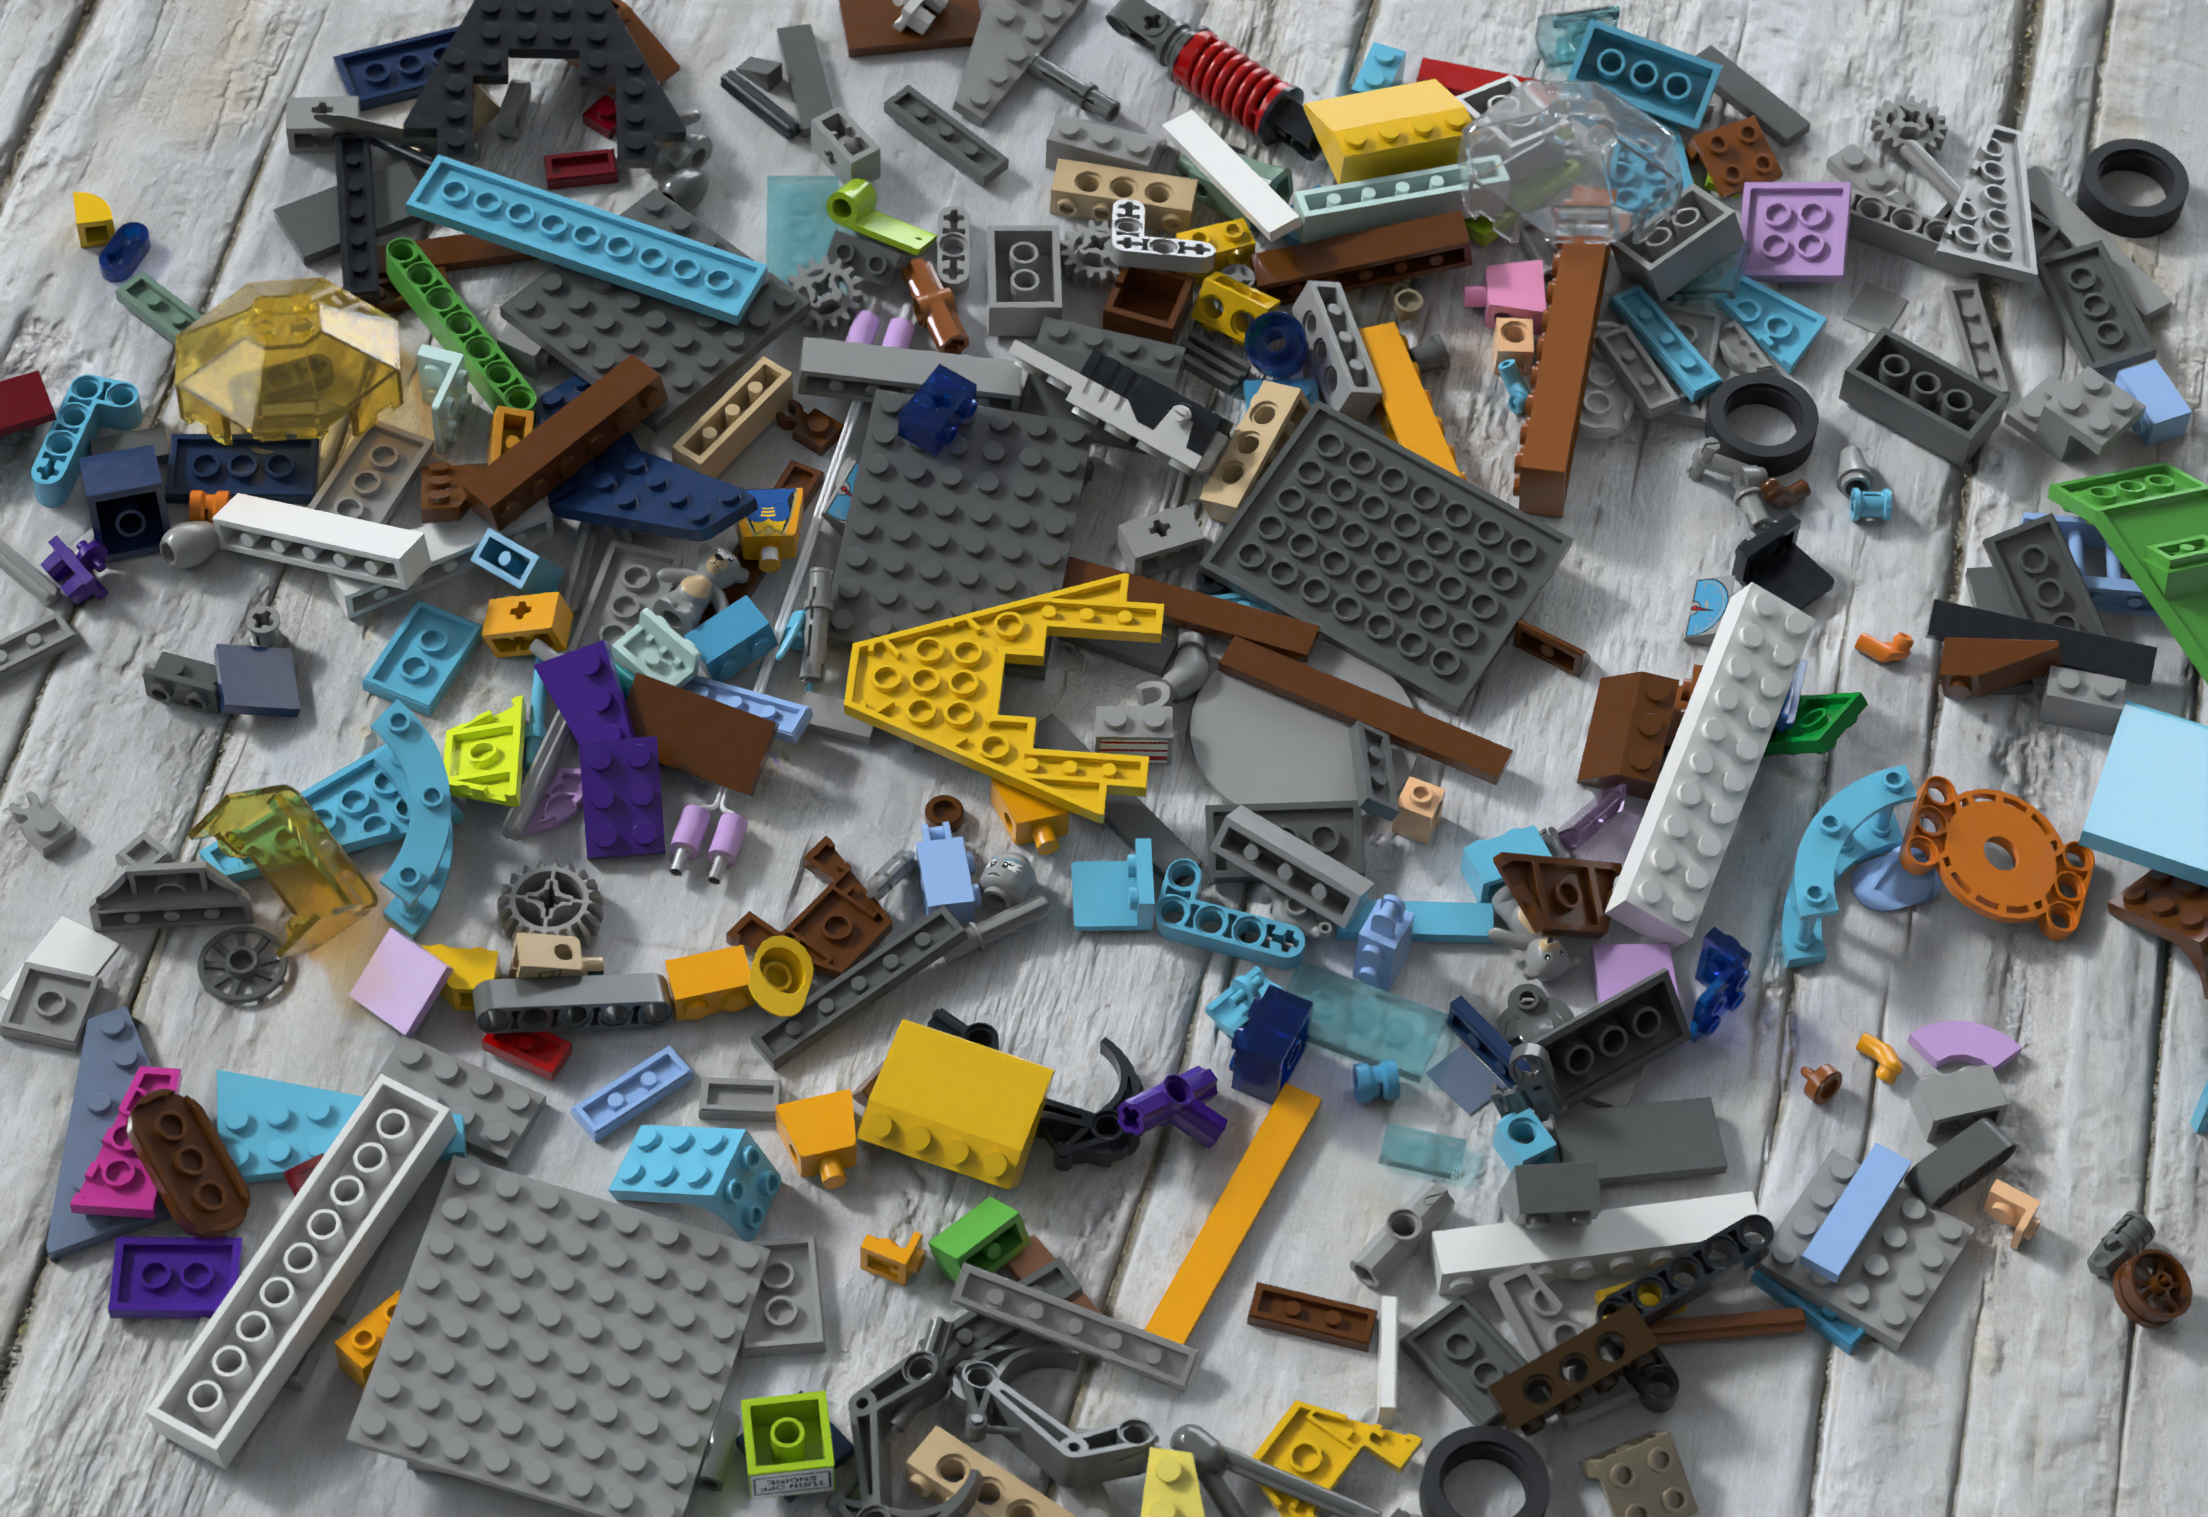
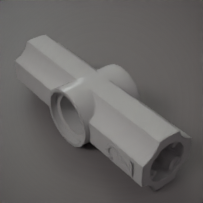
M1427 1181L1402 1208L1395 1209L1389 1213L1385 1226L1350 1262V1269L1355 1273L1360 1282L1367 1287L1374 1286L1378 1288L1403 1260L1415 1256L1421 1241L1454 1208L1455 1200L1450 1196L1448 1189L1437 1181L1435 1183ZM1396 1232H1405L1410 1236H1399Z

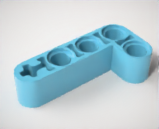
M82 375L72 381L56 414L57 420L53 421L31 469L36 498L41 505L54 508L66 503L81 472L79 458L89 455L91 450L90 439L97 437L101 427L129 431L141 424L143 420L138 389L133 384L95 375Z
M1181 858L1169 865L1155 909L1156 926L1162 937L1281 970H1293L1302 964L1305 959V937L1298 927L1200 901L1202 874L1196 862ZM1180 876H1189L1194 880L1193 884L1188 887H1180L1174 881ZM1172 911L1179 912L1184 916L1177 923H1169L1163 917ZM1210 921L1217 922L1222 926L1215 933H1207L1201 927ZM1248 931L1259 935V939L1254 943H1245L1239 937ZM1267 937H1272L1270 948H1267ZM1286 943L1293 944V947H1290L1288 952L1281 951V948H1284Z

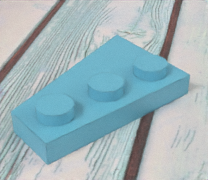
M1735 270L1715 296V304L1732 320L1736 318L1748 335L1789 375L1826 327V317Z

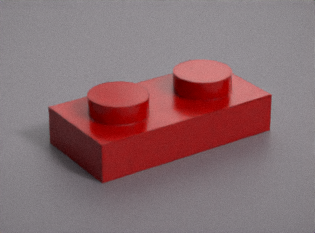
M547 1031L487 1033L481 1041L482 1050L552 1082L573 1052L571 1042Z

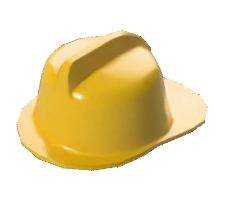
M772 936L763 941L757 949L750 967L748 986L752 997L760 1007L775 1016L792 1017L798 1014L805 1004L814 971L812 959L805 947L795 939L786 936Z

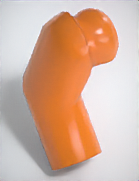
M1863 632L1859 636L1854 648L1881 663L1906 659L1912 652L1910 648L1913 646L1914 641L1908 634L1900 632L1894 636L1893 641L1883 643Z

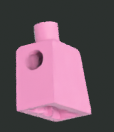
M1533 260L1489 265L1485 268L1483 286L1464 285L1463 307H1483L1485 326L1491 329H1495L1496 318L1533 319V335H1542L1543 310H1546L1543 261Z

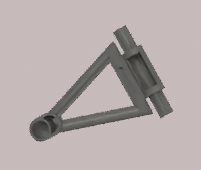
M1183 1425L1171 1436L1170 1448L1193 1453V1456L1196 1457L1195 1468L1197 1478L1222 1517H1247L1222 1477L1226 1470L1339 1517H1381L1383 1514L1382 1511L1223 1446L1216 1438L1198 1425ZM1398 1507L1390 1517H1411V1515Z

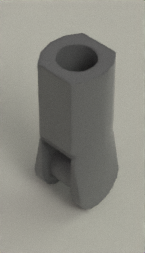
M724 1411L718 1414L715 1419L696 1481V1485L703 1489L715 1492L722 1491L733 1454V1447L740 1428V1419L735 1413Z

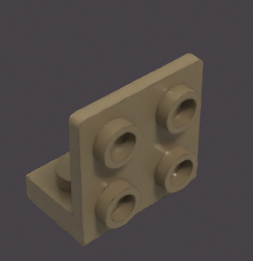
M1650 1431L1578 1461L1584 1477L1599 1479L1613 1517H1689L1698 1512L1696 1501L1671 1432Z

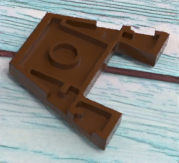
M825 836L803 857V867L828 883L829 886L783 931L776 930L751 911H748L726 933V942L731 946L743 945L744 950L756 953L761 943L772 936H786L795 939L805 947L812 959L814 973L836 979L865 959L893 930V921L875 897L870 899L866 896L868 891L853 874L851 865L848 862H844L835 850L833 841Z

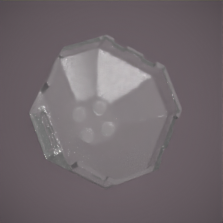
M1524 81L1463 129L1457 159L1464 211L1475 219L1482 214L1493 221L1492 230L1511 243H1519L1524 219L1544 232V240H1550L1551 244L1574 243L1576 236H1584L1585 243L1610 245L1611 241H1617L1618 237L1624 235L1635 225L1632 243L1641 244L1655 232L1656 225L1661 220L1666 219L1669 221L1677 214L1684 185L1675 132L1596 81Z

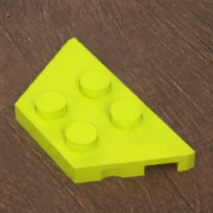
M523 695L512 698L513 707L495 716L488 710L476 716L472 721L462 723L446 731L443 762L449 780L450 795L512 807L520 806L527 709Z

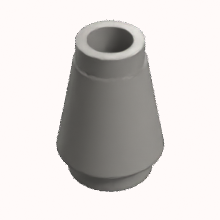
M1855 446L1846 447L1841 451L1837 480L1838 489L1845 497L1850 499L1852 488H1859L1861 492H1870L1874 484L1873 475L1862 451Z

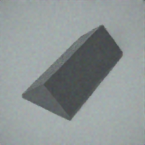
M1663 968L1530 1043L1539 1044L1549 1053L1550 1061L1555 1069L1554 1081L1552 1083L1560 1099L1569 1098L1568 1107L1692 1039V1035L1669 971ZM1537 1060L1539 1068L1541 1069L1543 1067V1064Z

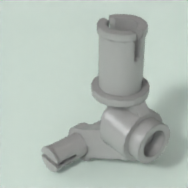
M1708 437L1702 448L1696 449L1693 453L1692 464L1686 471V473H1689L1688 477L1698 480L1701 478L1704 470L1731 477L1732 486L1736 489L1734 503L1736 506L1741 507L1749 524L1750 531H1763L1767 524L1772 521L1761 500V485L1768 480L1765 468L1758 467L1757 465L1751 466L1716 454V451L1720 448V444H1717L1719 441L1714 437Z

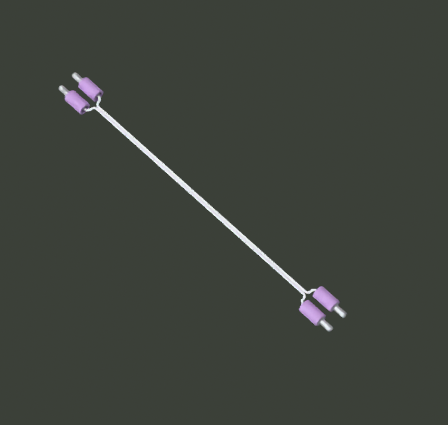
M869 297L864 310L855 313L845 342H860L873 345L880 325V319L876 315L880 302L876 297ZM904 304L899 317L890 320L882 346L909 349L915 332V326L910 322L915 310L911 304ZM852 401L773 631L779 645L765 655L753 689L755 692L764 694L776 654L824 518L821 513L832 495L863 401ZM720 785L716 800L712 805L698 806L690 804L683 807L670 844V850L675 855L670 868L672 875L682 876L687 860L697 857L711 817L708 811L715 810L719 805L724 814L720 817L707 855L708 859L713 863L708 881L711 884L719 885L725 868L735 865L748 822L741 815L726 808V802L731 789Z

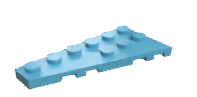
M217 1070V1133L246 1183L285 1179L283 1173L289 1168L323 1153L325 1155L364 1097ZM452 1113L457 1132L436 1162L451 1161L453 1155L467 1158L465 1120L463 1115Z

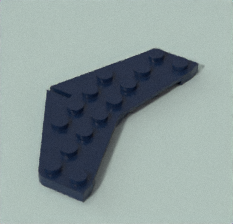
M575 374L572 378L545 392L536 401L538 426L589 388L591 384L578 374ZM630 431L621 436L601 454L589 461L573 476L566 479L547 495L551 513H555V516L558 518L696 542L713 538L758 510L756 498L745 489L640 450Z

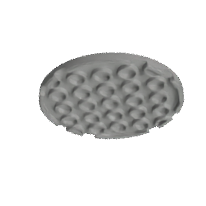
M1316 641L1307 663L1296 660L1414 709L1403 688L1391 675L1331 643ZM1218 669L1204 683L1193 705L1190 718L1189 741L1194 764L1206 786H1210L1222 798L1224 805L1358 800L1349 737L1351 725L1228 675ZM1390 742L1397 795L1399 797L1409 776L1413 774L1418 753ZM1361 809L1363 823L1371 815Z

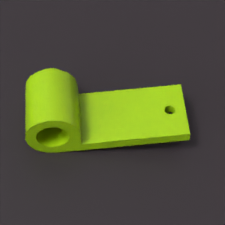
M855 178L850 180L827 199L826 210L829 217L835 223L916 256L920 255L937 240L936 234L875 211L877 194L871 183L865 179Z

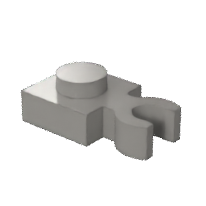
M32 791L26 793L30 807L21 809L14 802L9 804L13 819L18 823H22L20 824L22 835L44 858L77 837L74 826L52 804L43 810L41 809L39 797Z

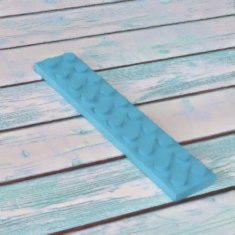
M441 155L436 157L406 202L407 214L737 326L768 275V265Z

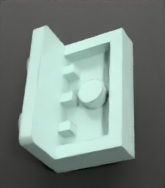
M648 608L640 612L638 624L611 646L612 656L635 675L638 672L682 688L698 674L701 654L695 644L688 639L682 638L670 627L663 617L656 616Z

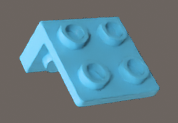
M1151 838L1135 839L1134 854H1127V861L1072 862L1074 930H1153L1155 900Z

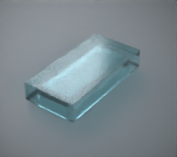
M1387 1123L1379 1164L1458 1181L1467 1140Z

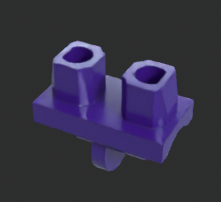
M57 535L48 542L54 551L40 565L56 583L71 570L75 573L60 587L73 603L79 605L93 593L100 600L109 594L91 572L94 569L97 572H102L106 569L107 565L104 561L108 551L103 543L99 541L87 543L85 540H82L76 545L79 550L76 555Z

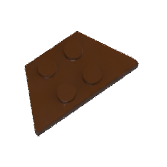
M1501 852L1493 857L1494 865L1536 934L1599 939L1608 933L1611 917L1604 913L1613 893L1614 880L1622 871L1621 863Z

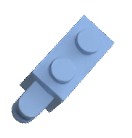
M949 821L942 822V826L928 827V824H921L922 841L916 842V868L925 917L944 905L960 924H968L971 921L974 923L975 907L981 906V894L979 884L971 883L970 875L975 874L973 852L965 851L963 836L952 838Z
M1387 894L1382 900L1378 899L1359 932L1353 978L1358 979L1367 987L1378 988L1387 993L1390 991L1408 959L1415 914L1405 910V904L1399 897Z

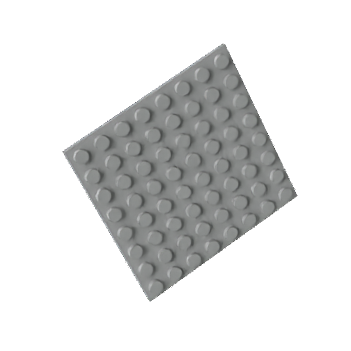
M453 1155L345 1443L592 1517H683L771 1249Z

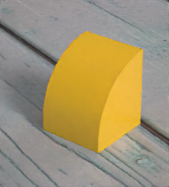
M73 192L76 225L81 248L117 244L112 211L107 202L92 193Z

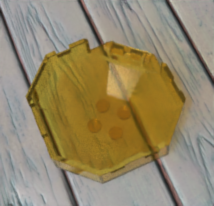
M323 277L249 282L176 335L175 387L180 418L189 424H193L196 421L206 426L209 436L224 445H233L230 421L253 434V439H261V443L265 441L286 440L285 431H296L297 439H321L322 435L329 434V427L350 412L353 437L361 436L378 423L377 414L388 407L394 411L404 403L399 322Z

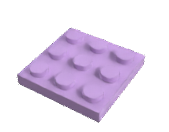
M1744 182L1740 228L1745 244L1738 249L1736 271L1756 282H1844L1852 198L1851 182Z

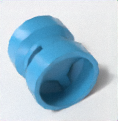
M1394 1059L1383 1060L1379 1065L1370 1066L1367 1063L1353 1065V1086L1358 1104L1371 1103L1374 1098L1379 1097L1384 1098L1386 1101L1399 1099L1400 1080L1397 1064Z

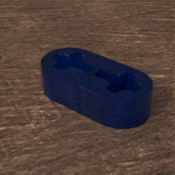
M139 222L123 224L99 256L101 275L105 280L113 283L127 280L149 252L151 247L148 228L144 224Z

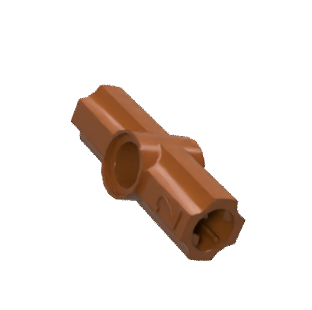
M922 258L911 260L902 269V279L913 299L914 313L921 328L927 327L940 353L960 355L965 348L969 347V337L958 317L957 305L952 291L948 287L943 288L930 261H924Z

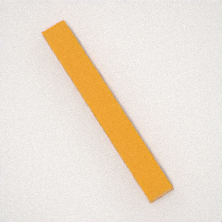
M1284 1084L1145 1327V1331L1186 1346L1320 1109L1322 1098L1291 1084Z

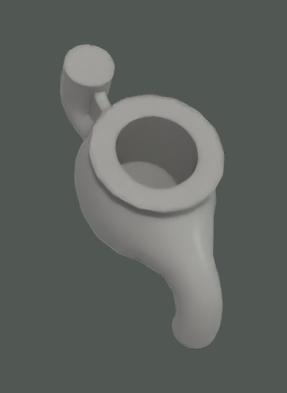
M1268 883L1262 884L1258 889L1257 899L1261 904L1273 903V919L1298 927L1303 932L1305 940L1307 938L1325 940L1331 935L1332 925L1328 922L1319 924L1314 910L1292 897L1282 894Z

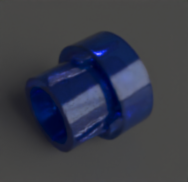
M1271 311L1260 315L1249 325L1245 334L1244 346L1252 365L1260 373L1269 377L1290 379L1291 376L1298 373L1303 367L1308 356L1310 342L1303 326L1294 316L1282 311ZM1286 339V343L1281 350H1268V346L1273 341Z

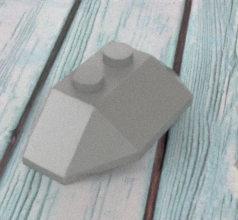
M207 861L125 865L89 903V912L94 931L254 923L251 895Z

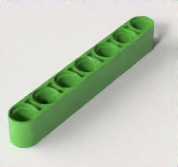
M404 237L390 241L386 247V270L390 282L443 349L464 354L465 370H468L470 374L469 381L492 411L495 412L497 406L534 411V428L536 424L537 396L532 387L417 243L412 239Z

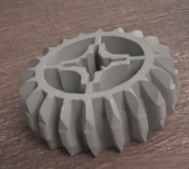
M556 859L552 866H545L540 860L536 869L532 870L524 865L523 875L512 873L510 884H503L501 896L497 900V922L500 928H502V935L506 941L511 940L514 947L516 933L575 936L580 940V945L589 947L591 936H598L600 923L604 919V909L602 908L604 904L603 896L598 891V884L595 882V879H589L585 869L576 872L572 862L562 868Z

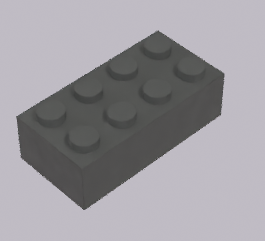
M1885 327L1879 330L1845 370L1839 399L1962 468L2000 424L2008 397L2003 392Z

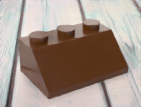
M1643 671L1601 678L1576 783L1650 800L1656 786L1680 680Z

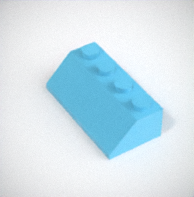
M1590 19L1566 84L1698 131L1719 82L1722 65Z

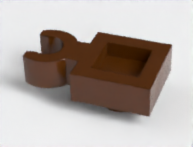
M791 399L788 401V412L793 415L787 416L780 411L776 413V423L780 428L792 430V439L821 457L840 439L844 427L842 423L817 408H814L809 414L804 412L803 406L798 401Z

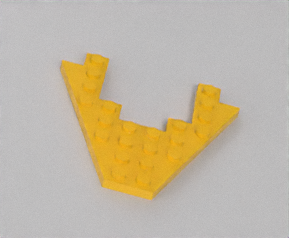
M1123 573L853 643L844 699V714L988 775L1006 785L1018 788L1096 823L1104 824L1107 794L1146 797L1149 756L1035 749L1036 717L999 715L1005 663L1044 666L1047 636L1161 643L1164 604L1128 602L1129 574Z

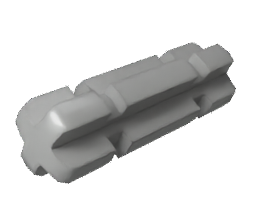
M900 849L865 882L864 887L868 891L866 896L870 899L875 897L881 900L916 867L917 862L913 858L915 853L912 850L906 852Z

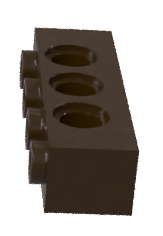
M1632 1302L1489 1385L1487 1396L1508 1430L1518 1436L1523 1433L1527 1438L1547 1426L1545 1420L1558 1412L1562 1416H1566L1580 1408L1584 1404L1581 1399L1594 1391L1598 1395L1610 1391L1620 1383L1618 1377L1630 1370L1634 1374H1638L1652 1366L1656 1362L1654 1357L1658 1355L1659 1343ZM1606 1345H1616L1622 1350L1623 1356L1617 1361H1607L1601 1356L1600 1350ZM1576 1365L1586 1371L1587 1377L1581 1382L1574 1383L1569 1381L1563 1372L1566 1368ZM1541 1386L1550 1392L1551 1398L1545 1403L1537 1404L1529 1399L1527 1393L1533 1387Z

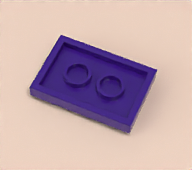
M657 736L579 742L587 860L666 854Z
M116 1237L108 1306L110 1318L200 1319L201 1316L211 1319L241 1276L244 1248L242 1238Z

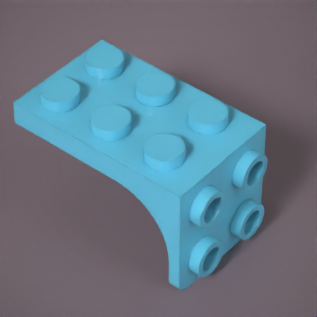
M641 1125L609 1188V1192L616 1200L683 1203L706 1209L727 1222L742 1241H753L779 1190L781 1176L746 1129Z

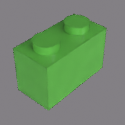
M989 1196L928 1242L940 1274L955 1283L963 1263L994 1273L1032 1244L1020 1212L992 1196Z

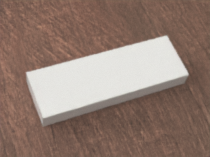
M1382 1296L1378 1330L1377 1424L1391 1428L1394 1425L1397 1408L1399 1300H1397V1297Z

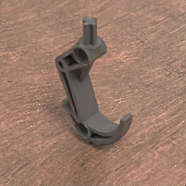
M935 1317L934 1320L930 1319L921 1351L911 1353L850 1398L848 1409L858 1473L843 1493L834 1492L827 1497L825 1507L832 1517H966L975 1504L985 1481L980 1471L970 1469L966 1481L951 1498L932 1508L913 1511L893 1508L890 1442L898 1431L904 1432L918 1412L935 1404L947 1395L950 1389V1380L947 1375L949 1362L945 1359L954 1329L953 1322L945 1321L943 1317ZM931 1374L928 1378L921 1380L925 1375ZM860 1486L862 1501L849 1499L856 1488Z
M1014 1342L1007 1345L991 1346L989 1350L982 1349L968 1356L967 1360L959 1362L952 1370L949 1407L953 1412L965 1419V1437L975 1443L984 1441L986 1433L1003 1435L1064 1487L1077 1488L1138 1476L1147 1472L1150 1447L1175 1450L1159 1444V1435L1155 1434L1154 1427L1149 1422L1138 1418L1126 1419L1093 1430L1075 1428V1431L1072 1432L1008 1386L1019 1376L1037 1369L1061 1368L1075 1372L1079 1366L1080 1353L1066 1347L1039 1342Z

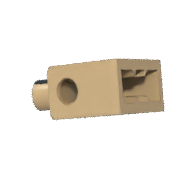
M516 933L508 979L604 975L602 956L582 957L580 940L575 936Z

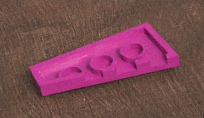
M139 1067L118 1108L119 1115L112 1128H108L102 1140L103 1146L95 1162L91 1161L84 1175L85 1182L79 1193H75L70 1203L72 1213L155 1219L159 1193L129 1141L127 1120L132 1108L145 1094L158 1089L175 1090L174 1094H179L183 1078L181 1069Z

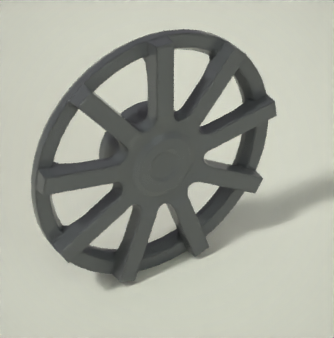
M249 926L230 928L215 935L203 947L197 961L198 977L205 992L232 1006L233 1003H250L254 1001L259 1003L264 1001V997L271 994L279 985L284 983V977L288 968V958L282 943L271 933ZM245 932L262 936L259 943L253 949L245 947ZM237 933L238 947L231 951L219 941L226 936ZM270 941L276 946L277 954L263 958L257 957ZM211 947L215 948L226 958L225 962L205 960ZM280 962L277 974L260 968L261 966ZM204 969L226 970V972L209 981ZM257 976L271 982L259 990L253 978ZM233 979L229 993L222 992L216 988L226 981ZM246 981L252 993L237 995L241 982Z

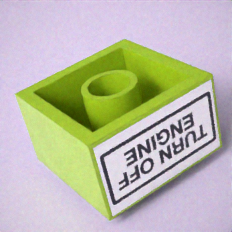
M826 1390L741 1400L750 1500L836 1490Z

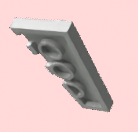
M1529 1264L1497 1276L1488 1284L1529 1362L1584 1331V1328L1579 1323L1575 1325L1563 1311V1304ZM1607 1355L1602 1356L1605 1360L1611 1361ZM1576 1365L1566 1368L1563 1372L1564 1376L1574 1383L1581 1382L1587 1377L1586 1371ZM1618 1377L1620 1383L1610 1391L1602 1395H1598L1594 1391L1581 1399L1584 1404L1574 1412L1566 1416H1562L1560 1412L1556 1415L1566 1431L1635 1402L1641 1395L1632 1384L1628 1386L1621 1377ZM1542 1387L1548 1399H1550V1392L1546 1388Z

